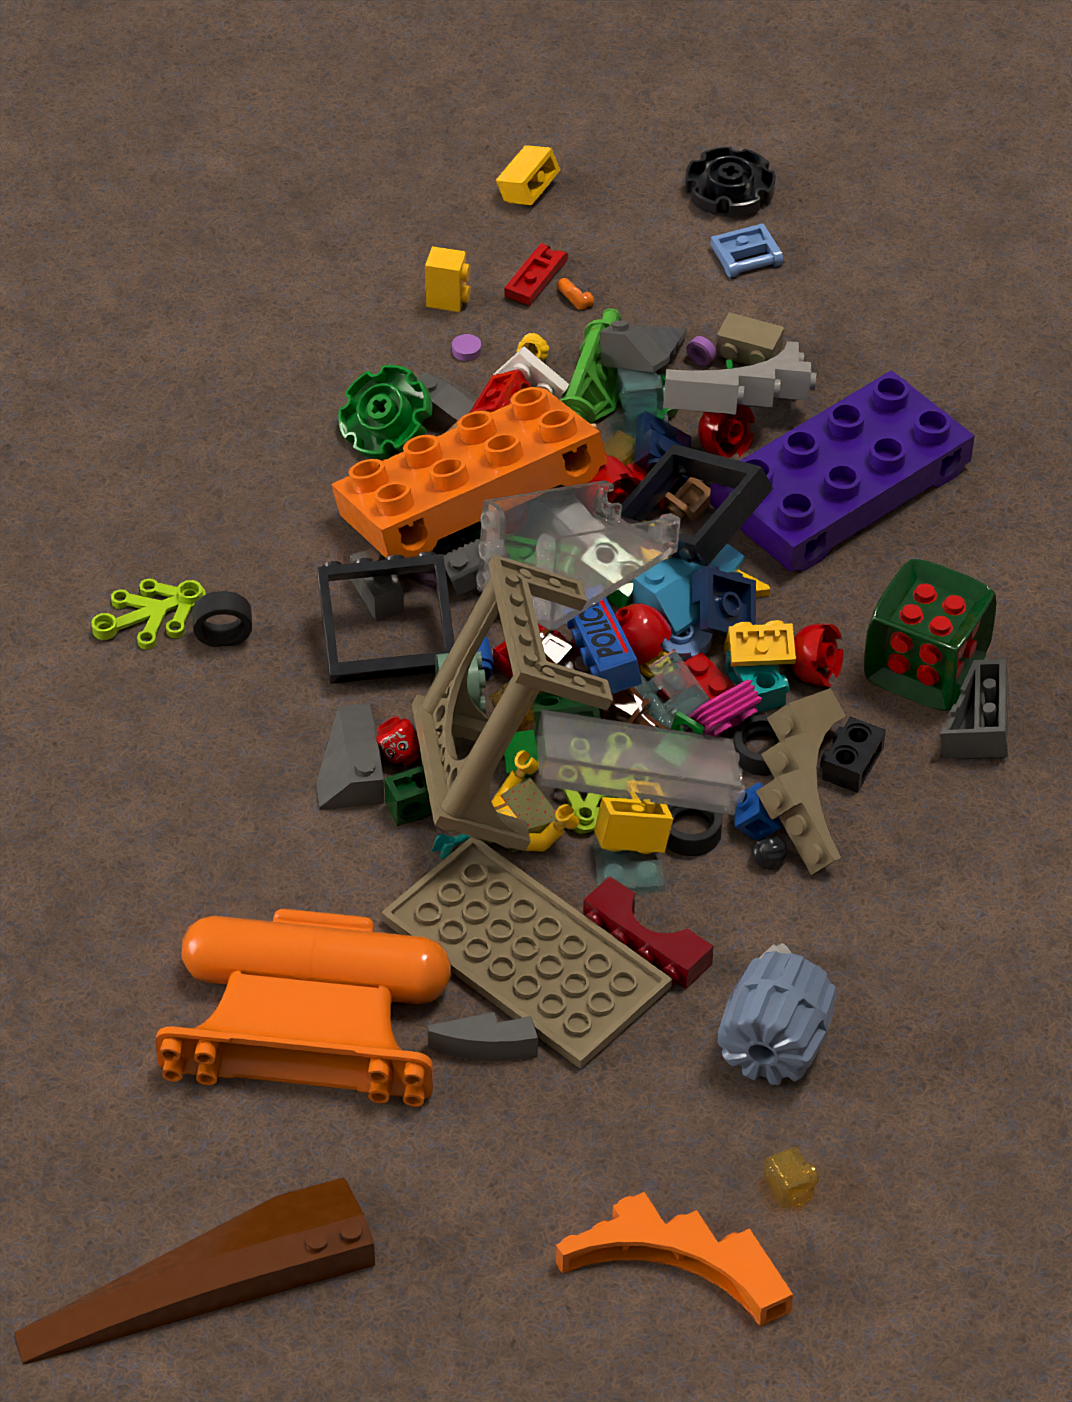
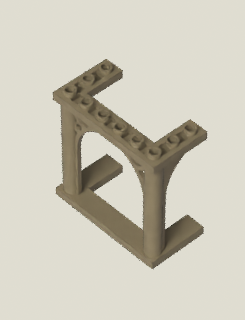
M493 554L488 564L491 578L426 696L416 695L412 703L434 826L440 827L445 831L466 834L477 840L483 839L494 842L505 848L525 851L531 842L526 820L498 813L490 798V784L499 761L536 696L541 690L603 710H608L613 699L607 679L546 660L531 595L582 611L587 602L583 583ZM499 613L513 677L491 716H488L475 705L470 697L467 688V677L471 662ZM453 737L476 741L466 758L462 760L457 759Z

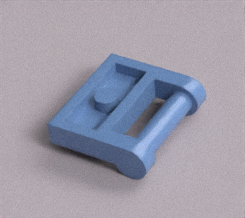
M764 223L711 237L710 246L722 263L729 279L738 277L739 273L769 265L774 267L783 265L782 252ZM767 252L765 255L735 262L737 259Z

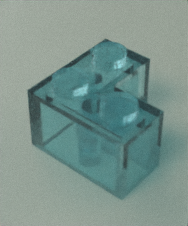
M617 368L618 397L623 406L624 434L629 447H633L636 444L637 418L639 414L646 410L669 423L668 415L664 414L663 409L665 386H663L661 375H657L656 372Z

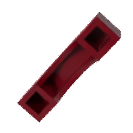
M611 876L605 879L583 900L584 916L672 978V984L678 983L687 989L712 966L714 946L688 928L674 933H658L642 926L634 917L635 893Z

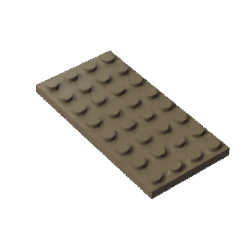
M472 837L381 912V921L400 935L426 937L439 942L447 952L452 974L511 1018L518 1019L531 1016L538 1038L580 1069L672 987V978L481 840Z

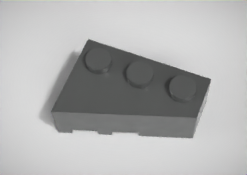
M1006 659L974 660L960 689L959 699L951 708V716L946 727L943 726L940 732L942 755L944 758L958 759L1008 757L1009 683Z

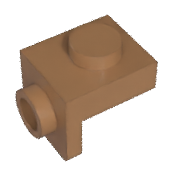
M690 477L675 495L668 491L664 496L669 503L667 509L678 519L685 516L693 522L709 506L711 489L700 480Z

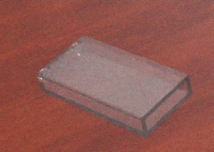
M542 710L536 734L540 786L735 815L737 803L742 804L744 800L745 784H741L742 768H738L739 752H735L733 739Z

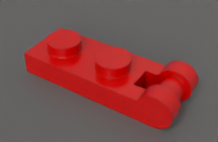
M539 244L505 286L504 296L530 306L556 272L566 264L568 253L562 250L556 252L551 250L550 246L546 244Z

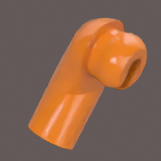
M562 278L558 281L557 289L577 309L586 310L587 307L594 305V298L590 292L582 294L567 278Z

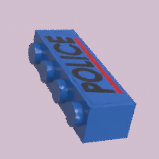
M598 586L586 590L587 602L582 611L566 606L567 610L562 612L567 629L573 628L571 634L576 648L582 647L580 652L585 666L591 665L589 667L591 675L608 680L611 694L641 685L642 679L637 658L601 587Z

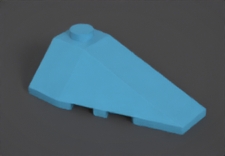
M726 544L709 565L719 567L720 571L736 572L744 562L745 556L729 544ZM674 557L654 563L633 577V604L643 603L656 608L669 623L671 632L678 636L691 625L693 626L700 621V605L692 603V573L701 570L702 565L692 562L689 564L684 560Z

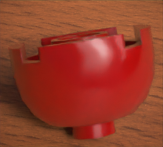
M737 404L736 414L703 412L698 424V440L701 447L707 453L731 458L737 452L739 457H741L750 448L755 433L750 432L751 423L755 424V417L751 408L747 405ZM721 442H726L734 445L735 449L732 452H724L719 445Z
M643 603L631 604L620 608L615 613L637 658L638 666L656 657L663 650L660 644L664 641V638L669 641L671 637L669 623L654 607Z
M829 623L811 624L800 629L794 636L796 660L795 664H790L796 677L802 682L816 687H831L832 685L828 681L832 673L838 678L843 666L844 650L838 649L836 639H842L837 626ZM817 668H827L828 674L823 677L817 671Z

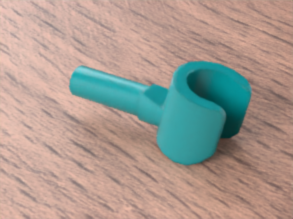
M439 834L431 851H441L439 858L444 860L452 853L455 846L467 841L471 836L461 834L451 837L446 834Z

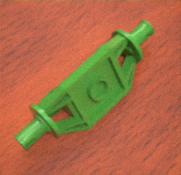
M612 308L604 310L602 319L590 322L585 328V340L579 349L582 352L571 383L563 393L562 399H560V401L590 424L615 411L621 395V389L629 373V369L602 366L600 331L609 327L612 322L621 320V314L618 315L619 311Z

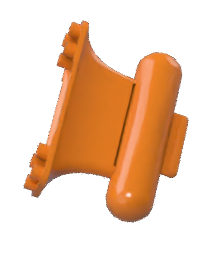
M292 909L277 910L274 914L273 922L223 916L203 917L190 925L182 939L181 958L193 978L206 983L227 985L216 1010L202 1024L193 1028L167 1026L157 1032L155 1046L158 1065L163 1069L162 1076L168 1081L177 1082L182 1079L183 1074L196 1075L197 1081L204 1085L215 1084L217 1077L231 1079L239 1077L353 1089L358 1092L369 1093V1099L375 1103H386L389 1101L390 1095L402 1096L403 1102L408 1106L420 1107L423 1105L424 1099L430 1097L433 1092V1063L423 1053L404 1051L398 1046L391 1026V1002L420 1005L431 1003L443 995L451 976V963L447 952L439 942L426 937L373 932L374 923L368 917Z

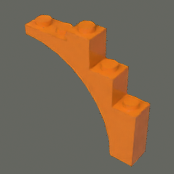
M645 1192L636 1196L624 1197L617 1204L613 1205L612 1220L601 1221L592 1229L579 1235L567 1236L560 1243L556 1244V1264L562 1274L589 1264L614 1260H645L673 1265L700 1275L721 1287L744 1306L759 1326L791 1313L793 1293L750 1228L740 1233H731L720 1242H717L697 1210L686 1215H677L665 1224Z

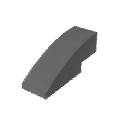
M495 1012L427 1025L429 1049L447 1055L479 1060H516L538 1056V1036L531 1016L497 1022Z

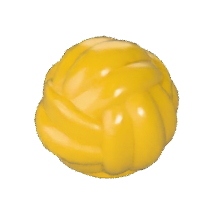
M529 333L519 342L517 352L525 347L544 362L548 357L550 347L547 345L546 340L538 334Z

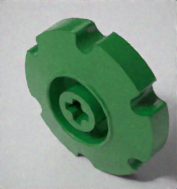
M383 365L377 374H373L368 370L360 375L345 392L348 402L345 406L339 408V427L343 437L350 443L354 442L353 448L359 453L374 459H388L394 450H398L400 453L404 452L403 446L408 440L425 434L426 428L422 424L426 418L432 416V398L428 388L420 380L417 381L418 377L412 371L398 365Z

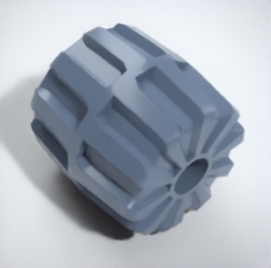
M772 951L766 952L761 959L754 958L746 967L733 989L718 1030V1045L723 1048L722 1055L727 1063L732 1066H742L741 1072L743 1076L751 1080H755L759 1076L766 1077L770 1085H780L783 1078L787 1077L794 1082L802 1078L827 1037L834 1012L837 993L835 985L831 984L827 978V972L819 965L816 966L804 959V956L795 953L785 954Z

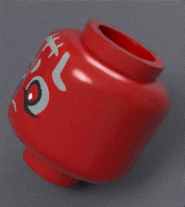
M395 716L377 728L376 741L378 748L388 763H402L403 766H407L419 758L418 751L420 746L417 730L409 719H400L398 716Z

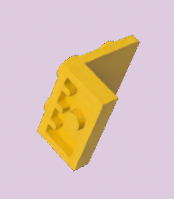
M774 620L767 622L765 625L739 622L729 626L724 645V654L730 651L731 667L795 664L793 624H784L783 621Z

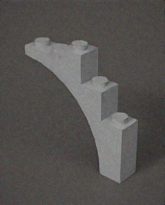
M787 341L785 349L777 356L750 366L697 371L666 369L663 408L736 414L737 404L772 407L773 397L808 400L809 390L815 391L817 373L811 372V362H803L804 353L799 352V342Z

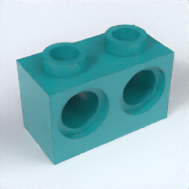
M730 651L726 652L725 673L736 686L746 680H752L751 685L755 686L754 691H758V696L762 697L761 702L755 706L758 711L755 714L786 705V693L789 692V683L784 674L780 675L776 665L731 667Z

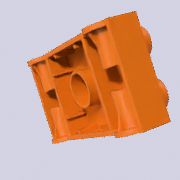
M529 387L513 394L510 399L511 404L491 413L475 411L462 416L457 422L458 428L440 436L420 435L408 440L403 446L404 452L384 461L379 459L360 461L349 469L348 477L332 483L331 486L340 516L385 558L391 555H403L404 558L417 557L419 553L431 552L439 539L560 484L571 488L587 484L598 473L600 466L607 464L599 430L548 390L540 387Z

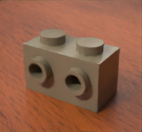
M729 312L717 334L716 356L747 365L767 361L782 351L784 327Z

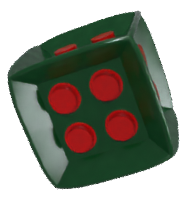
M911 559L906 562L884 591L870 620L864 651V673L866 678L882 689L924 706L942 711L951 710L953 704H956L959 699L960 689L973 661L984 660L990 646L997 606L994 590L977 579L930 561Z

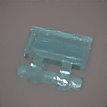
M675 649L648 666L654 674V678L647 682L643 675H641L642 684L635 686L637 692L644 699L649 698L652 700L650 707L652 711L651 716L669 729H671L673 723L671 715L678 710L684 715L689 716L701 705L710 701ZM661 688L665 690L670 698L664 704L656 696V692Z

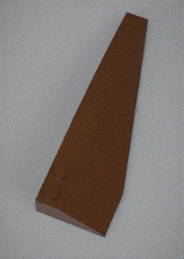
M344 1177L275 1196L14 1332L23 1365L375 1266L374 1241L365 1216Z

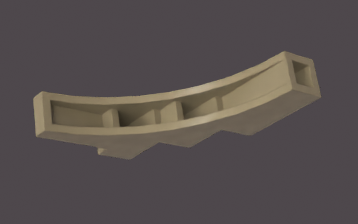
M831 688L788 703L767 717L780 742L761 755L775 779L756 791L771 820L780 818L811 875L841 858L825 822L817 790L816 766L820 745L831 726L846 717Z

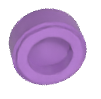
M471 334L459 335L452 341V354L455 358L462 361L475 360L481 354V341L478 337Z
M702 336L694 337L686 347L689 358L701 366H708L717 355L714 345Z

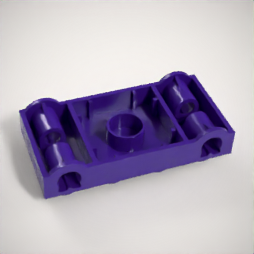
M891 370L740 460L761 466L773 487V490L741 526L740 530L791 573L797 569L800 571L807 570L822 561L832 547L932 485L941 487L957 477L964 466L972 460L974 435ZM711 483L710 504L717 510L734 489Z

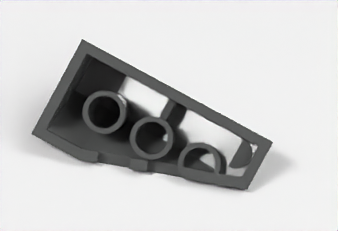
M423 372L417 379V381L420 380L428 388L432 398V416L424 421L444 431H447L462 416L468 414L478 399L466 387L439 375Z
M370 703L344 705L337 708L316 781L319 810L384 803V779Z

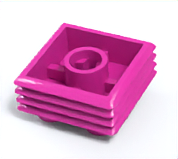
M746 680L704 703L688 716L705 727L701 739L704 744L718 738L727 729L730 728L732 730L736 728L740 722L758 712L755 706L761 702L762 697L758 696V691H754L755 686L751 685L752 680ZM681 724V726H685V731L689 732L690 735H695L689 726Z

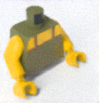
M523 750L518 752L514 759L518 769L511 771L491 801L498 813L526 820L531 842L525 851L543 852L561 838L565 827L567 829L576 828L579 824V819L573 814L574 809L568 804L561 805L555 811L530 777L524 778L525 774H533L537 771L538 762L531 758L525 765L530 754ZM482 839V842L486 845L493 843ZM508 848L511 853L520 851L515 848Z

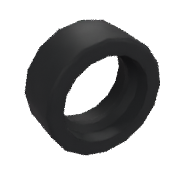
M229 591L212 592L203 595L195 602L192 608L193 633L201 643L207 646L222 647L241 644L250 636L253 630L251 605L245 597ZM224 614L238 618L235 622L221 625L206 621L215 615Z
M766 715L749 717L740 722L734 730L732 747L734 760L742 770L753 775H772L762 755L756 754L744 746L746 740L760 735L770 736L779 741L767 720L769 716Z
M686 793L675 796L666 803L673 820L684 815H698L705 818L711 824L708 830L698 834H685L671 826L666 845L671 851L683 856H699L707 854L716 848L721 840L723 815L719 806L711 798L701 794Z

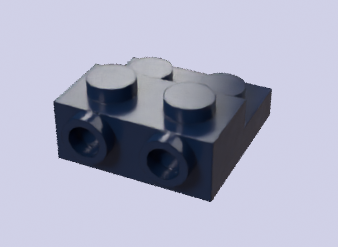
M645 410L637 418L634 464L650 472L673 444L691 448L692 436ZM682 475L673 486L681 488L690 477Z
M713 565L702 566L701 570L692 573V603L700 605V630L727 637L729 626H733L736 623L750 622L752 625H756V580L743 577V574L739 572L720 571L719 567Z

